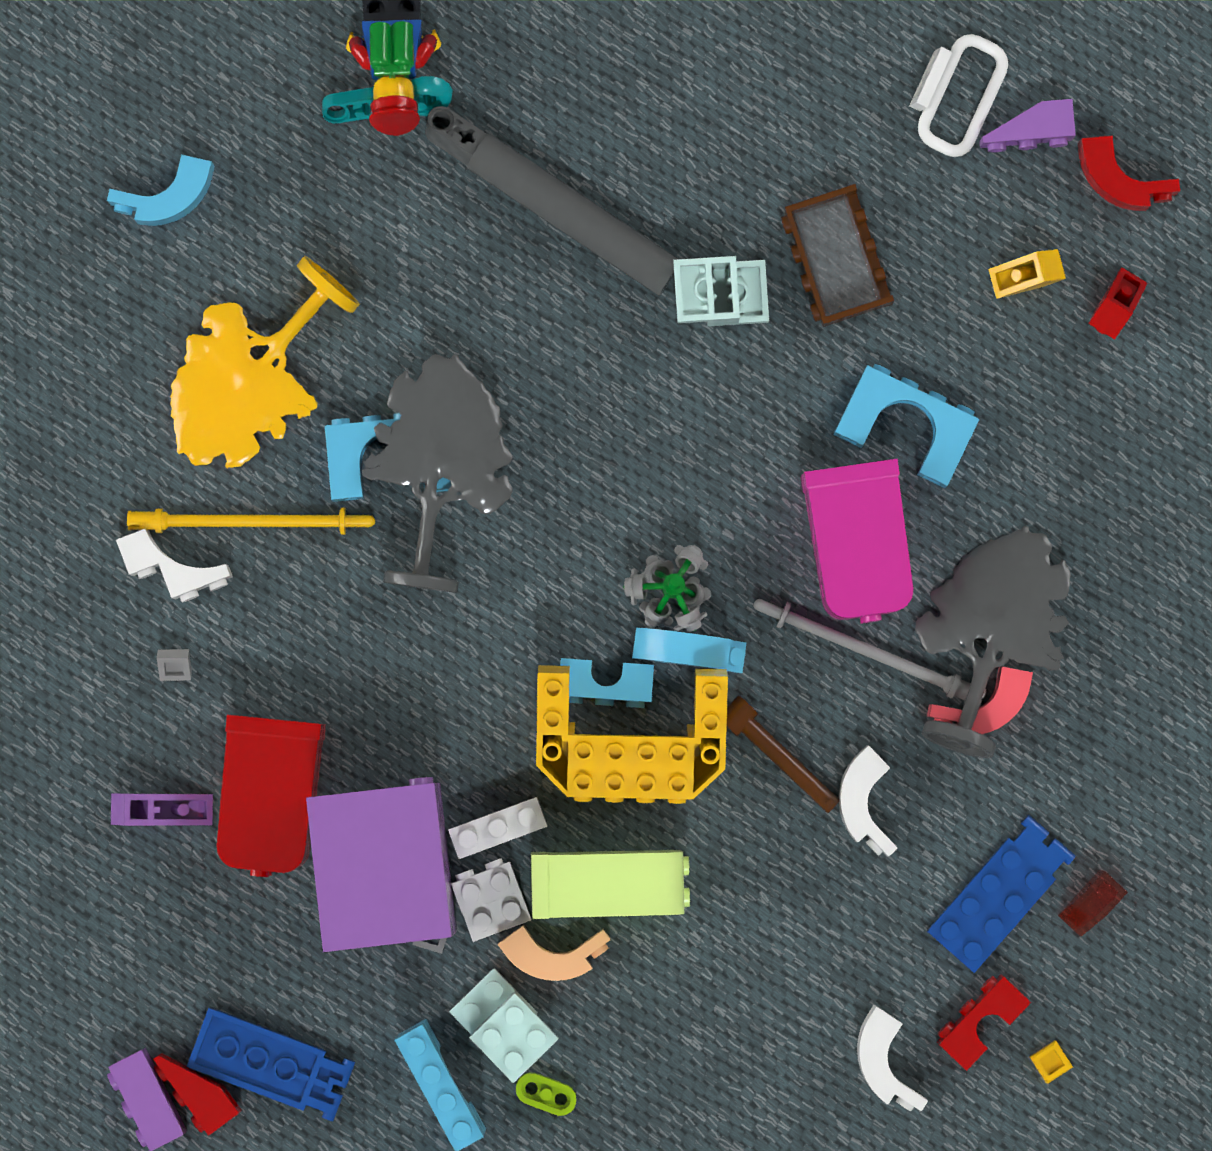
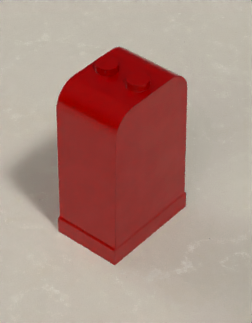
M227 715L225 728L227 735L216 846L218 856L229 867L250 870V876L269 877L272 876V872L287 873L301 867L307 861L310 854L311 838L306 798L316 797L326 724Z

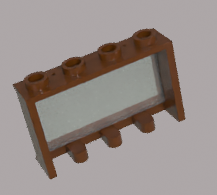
M856 184L785 207V216L781 217V221L786 235L792 233L795 245L790 246L795 263H802L805 274L800 275L805 293L810 291L812 293L815 303L810 304V309L815 322L821 320L822 326L826 327L893 305L894 298L893 295H890L886 283V275L883 267L880 265L876 253V245L874 239L871 238L866 223L867 218L857 196Z

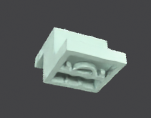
M736 256L673 260L677 323L707 322V326L769 323L765 260L736 262Z
M495 968L449 1011L471 1034L469 1038L512 1083L559 1039L537 1016L538 1012Z

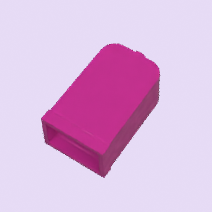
M898 459L807 471L801 475L802 491L805 494L822 604L825 611L835 619L848 620L860 618L861 624L882 620L881 615L903 609L912 599L913 581L898 477L900 475Z

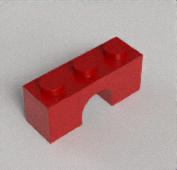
M999 975L997 979L991 976L980 988L983 991L981 996L976 1001L972 998L969 999L959 1010L962 1016L954 1024L951 1021L946 1023L937 1034L940 1039L936 1043L966 1071L988 1049L977 1036L978 1022L984 1016L993 1014L998 1015L1008 1025H1011L1031 1003L1002 975Z

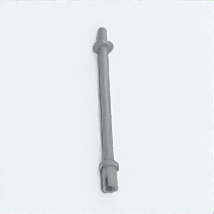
M762 599L755 600L753 604L755 610L778 619L777 628H781L784 623H788L943 688L946 696L951 699L955 696L965 701L971 683L962 680L958 674L948 677L800 616L790 611L791 603L786 602L784 608Z

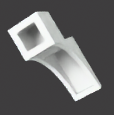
M142 529L116 540L129 575H138L139 579H143L157 573L155 568L159 566L171 598H180L181 602L198 597V591L209 587L210 591L228 585L227 579L233 577L227 564L211 568H194L175 562L161 551L147 529Z

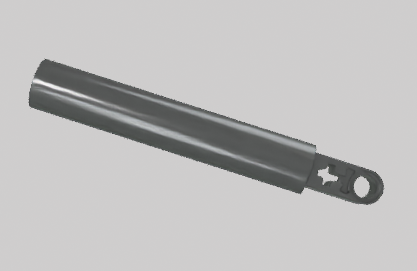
M439 106L429 112L425 135L430 142L465 164L468 170L656 295L660 296L674 277L673 260H679L677 257L492 134H486L449 108ZM442 122L447 128H436L433 123Z

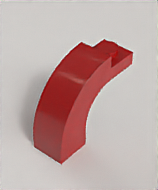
M1113 135L1082 138L1078 143L1080 164L1087 181L1096 193L1115 206L1134 211H1146L1151 206L1150 198H1153L1154 203L1172 201V196H1176L1180 192L1179 179L1143 182L1127 176L1116 162Z

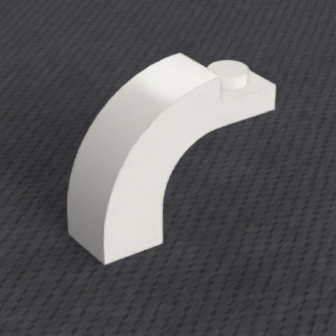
M867 745L854 757L844 772L839 788V809L843 823L855 842H859L867 835L870 839L866 844L878 856L883 852L889 857L897 847L872 821L868 811V796L873 785L890 767Z
M873 1005L861 1026L857 1043L858 1062L863 1077L874 1093L886 1104H889L894 1095H897L896 1102L907 1110L912 1111L915 1107L922 1111L928 1100L897 1080L888 1065V1049L902 1023Z

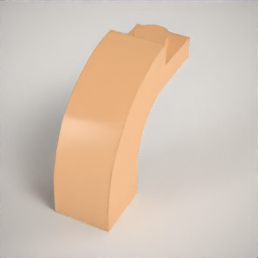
M522 925L500 941L498 946L506 957L523 972L539 979L560 981L581 976L593 969L587 957L592 955L595 959L609 949L606 943L611 938L602 929L577 948L568 952L558 953L541 947L527 928Z

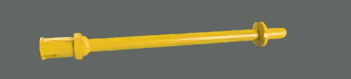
M156 508L155 511H128L127 513L128 531L147 529L155 530L156 533H163L168 527H339L340 534L346 535V527H372L375 524V518L371 515H346V508H341L339 515H169L166 511H163V508Z

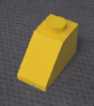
M1058 249L1037 251L988 269L996 299L1041 288L1066 279Z

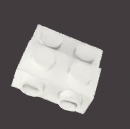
M502 858L484 864L486 870L474 874L473 869L457 874L455 875L457 881L451 883L473 942L532 920L511 862L503 863Z

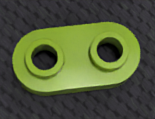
M535 1072L525 1073L517 1081L516 1094L527 1105L557 1116L567 1115L575 1108L576 1093L571 1086ZM530 1082L535 1083L538 1087L534 1094L526 1091L525 1087ZM559 1093L565 1094L567 1097L566 1103L562 1105L557 1104L555 1096Z

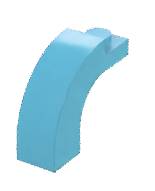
M181 155L176 177L173 183L162 193L154 196H139L109 189L107 202L114 206L115 212L132 215V212L136 211L134 220L137 224L148 226L168 224L181 219L198 206L208 191L215 166L212 161Z
M636 627L632 658L709 669H727V672L743 673L746 642L700 634Z

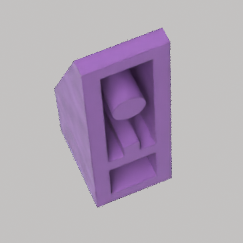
M111 793V825H212L213 794Z

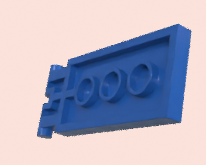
M1030 815L1021 822L1025 828L1014 841L1010 838L1006 839L927 930L932 937L973 973L977 971L1056 879L1052 874L1063 862L1069 865L1076 857L1056 838L1046 846L1043 840L1048 836L1049 832Z
M209 1007L186 1067L303 1111L306 1105L323 1111L322 1118L334 1121L343 1095L332 1091L333 1086L337 1085L346 1088L355 1061L344 1058L342 1063L325 1057L327 1050Z

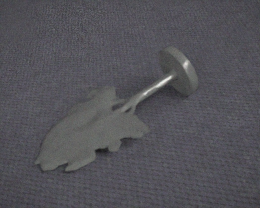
M434 354L424 361L422 374L416 382L409 377L408 371H404L394 380L387 404L388 408L401 414L400 420L393 422L390 427L381 422L374 427L379 442L386 443L387 446L376 456L372 453L363 462L365 468L362 474L369 480L378 479L400 486H412V492L420 500L422 506L413 572L386 570L383 582L457 593L459 584L457 580L429 575V563L438 512L446 502L467 500L468 504L478 509L481 514H491L496 511L505 501L510 499L513 487L509 483L508 476L503 475L495 478L494 472L510 464L513 456L505 446L504 438L499 435L503 427L500 420V408L495 404L491 393L485 389L484 383L476 379L474 374L460 361L458 355L453 354L451 358H445ZM443 477L450 480L452 485L449 490L440 497H437L436 489L439 479ZM421 482L425 483V489L422 492L420 490Z
M1024 526L1020 530L1003 535L996 540L990 539L985 544L972 549L969 554H964L960 563L953 569V579H947L944 585L931 591V601L939 608L941 613L940 617H935L931 611H927L922 617L917 619L915 630L918 633L922 646L930 654L956 649L969 657L973 663V678L958 724L955 725L936 720L927 721L924 724L921 734L932 743L964 755L992 758L996 744L988 737L972 730L991 672L996 667L1006 664L1009 659L1015 660L1017 663L1045 667L1048 671L1061 668L1060 660L1064 658L1061 646H1054L1049 632L1059 633L1069 622L1066 616H1055L1054 610L1049 606L1050 600H1065L1068 596L1071 572L1065 560H1062L1057 565H1050L1049 554L1052 551V545L1047 535L1029 532V527ZM977 638H985L987 641V648L983 658L979 657L974 649V640ZM1002 651L1000 659H996L997 652Z

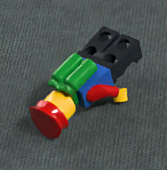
M362 0L363 39L354 36V33L350 32L346 49L354 56L363 69L370 70L372 79L377 80L373 87L374 100L370 104V124L377 131L386 135H403L414 130L420 120L418 103L414 100V86L409 79L416 77L417 69L425 66L433 52L441 47V42L435 29L432 30L431 34H427L424 37L422 35L421 0Z

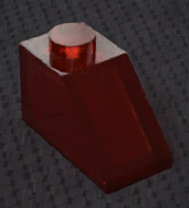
M1099 870L1058 916L1082 937L1106 917L1128 892L1107 872Z

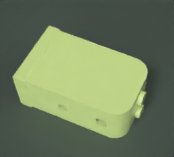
M683 851L531 852L532 918L685 914L684 907H690L689 888H684V875H689V856H683Z

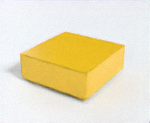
M1056 1040L1029 1057L1046 1084L1073 1068Z

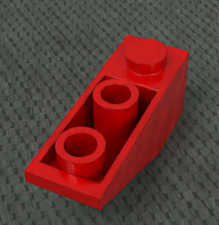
M163 1053L153 1059L157 1064L154 1066L156 1073L164 1082L168 1080L175 1090L172 1092L174 1098L180 1106H187L192 1112L193 1116L190 1119L199 1132L205 1131L209 1136L242 1111L223 1084L186 1067L185 1064Z

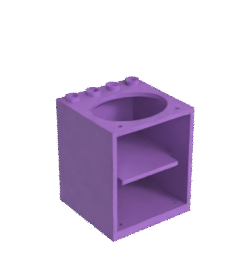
M433 777L409 779V786L306 798L323 952L449 938L457 932L440 783H433Z

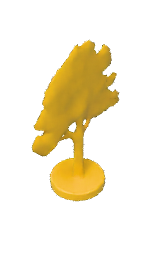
M304 256L299 261L297 267L317 289L280 331L266 337L257 334L247 328L248 323L243 314V308L237 303L228 302L210 305L203 312L201 325L203 328L212 329L210 335L192 334L186 338L187 353L184 357L186 364L178 368L177 376L171 384L170 405L172 408L171 417L174 419L177 453L186 454L193 465H208L214 457L224 453L227 460L225 465L227 469L229 467H241L259 452L260 446L253 435L254 433L270 430L274 439H283L286 423L281 417L297 414L298 419L310 416V411L317 408L314 396L309 395L302 385L294 379L292 374L284 370L287 360L285 356L286 348L328 298L349 313H353L360 303L332 275L307 256ZM268 345L270 348L262 358L256 360L250 354L252 347ZM277 358L279 359L278 365L274 368L272 363Z

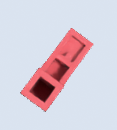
M999 667L994 692L990 699L983 706L979 707L972 730L985 734L1008 723L1019 712L1026 701L1033 672ZM930 704L927 717L934 718L936 721L951 724L952 722H957L958 724L962 710Z

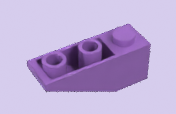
M1073 100L1041 101L983 136L979 142L980 148H988V152H1002L1007 150L1006 146L1018 145L1019 150L1035 149L1038 143H1049V147L1052 148L1067 146L1068 141H1072L1076 136Z

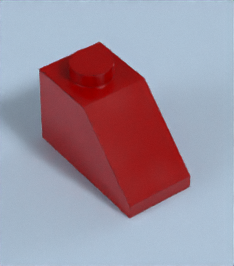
M1121 267L1088 324L1095 327L1101 334L1108 335L1115 340L1132 316L1148 283Z

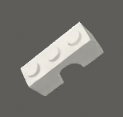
M535 797L456 826L448 831L458 859L545 828L548 825L538 798Z

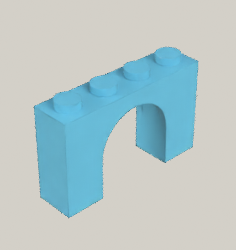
M874 364L872 368L867 365L833 435L862 448L878 414L883 409L898 403L916 406L927 415L933 430L931 446L917 475L943 488L947 487L979 421L978 418L973 416L975 412L960 404L956 408L945 403L947 398L934 391H930L927 394L918 390L919 385L912 380L902 377L901 381L891 377V371L885 367Z
M400 413L393 414V419L381 420L380 415L362 417L363 422L350 423V418L331 420L332 425L325 426L331 500L333 502L364 499L361 464L365 450L377 439L374 427L380 422L390 427L393 422L400 420ZM443 477L439 479L436 492L448 491L452 485L450 480Z
M427 1019L399 1033L395 1038V1042L454 1150L459 1151L483 1138L486 1127L472 1102L468 1103L452 1078L441 1055V1045Z

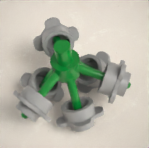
M677 545L674 552L678 555L675 563L680 569L677 574H672L674 565L671 561L658 560V557L655 555H651L646 559L647 565L643 573L637 574L636 568H632L631 576L625 578L623 586L625 595L627 597L631 596L632 605L637 604V599H646L647 590L659 589L664 593L662 599L653 598L649 603L644 601L640 604L639 609L645 615L647 626L655 628L659 625L666 627L672 625L673 618L670 617L672 608L668 603L670 598H676L682 610L675 615L678 625L673 628L674 631L684 629L685 633L695 632L702 626L701 620L707 616V612L700 613L699 609L705 600L710 599L711 590L707 587L704 588L697 577H690L686 582L683 579L685 573L694 574L699 568L702 570L707 568L708 562L703 559V553L699 547L695 545L687 547Z

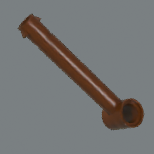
M738 695L727 706V727L736 736L742 732L806 794L811 796L825 812L829 813L839 803L840 799L754 719L758 713Z

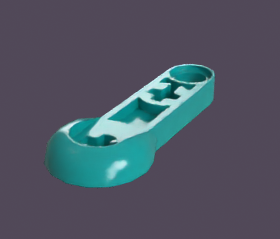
M422 76L411 80L414 86V100L418 103V114L420 116H428L433 108L439 106L448 107L451 103L453 89L442 78ZM373 87L327 95L322 100L323 118L330 123L369 119L371 115L370 104L374 100ZM332 106L343 107V109L339 111H332L328 108Z

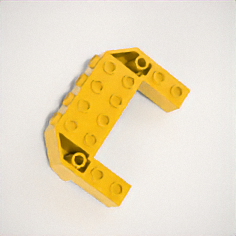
M538 665L536 766L567 797H573L574 801L589 802L592 801V798H605L606 802L618 803L623 802L624 798H636V801L639 803H653L655 799H668L669 803L683 804L686 803V799H694L725 770L727 669L695 668L694 724H687V736L575 734V722H569L570 666Z

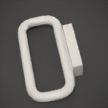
M969 34L957 39L950 51L940 47L933 52L909 107L918 111L923 110L918 122V133L926 145L952 157L963 156L971 150L1007 73L1008 58L1001 47L981 36ZM972 46L994 57L996 68L962 142L953 145L933 135L930 131V124L965 48Z

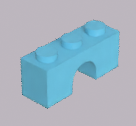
M561 658L560 666H570L569 703L582 704L583 698L595 699V705L614 706V700L626 701V707L645 708V702L651 703L654 665L623 663L620 680L612 686H601L592 677V660Z

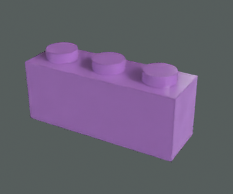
M145 1047L108 1067L110 1073L107 1076L115 1091L120 1090L125 1100L121 1102L122 1108L129 1119H134L138 1127L135 1133L142 1147L147 1146L149 1151H153L184 1135L187 1129L162 1079L156 1073L155 1065Z

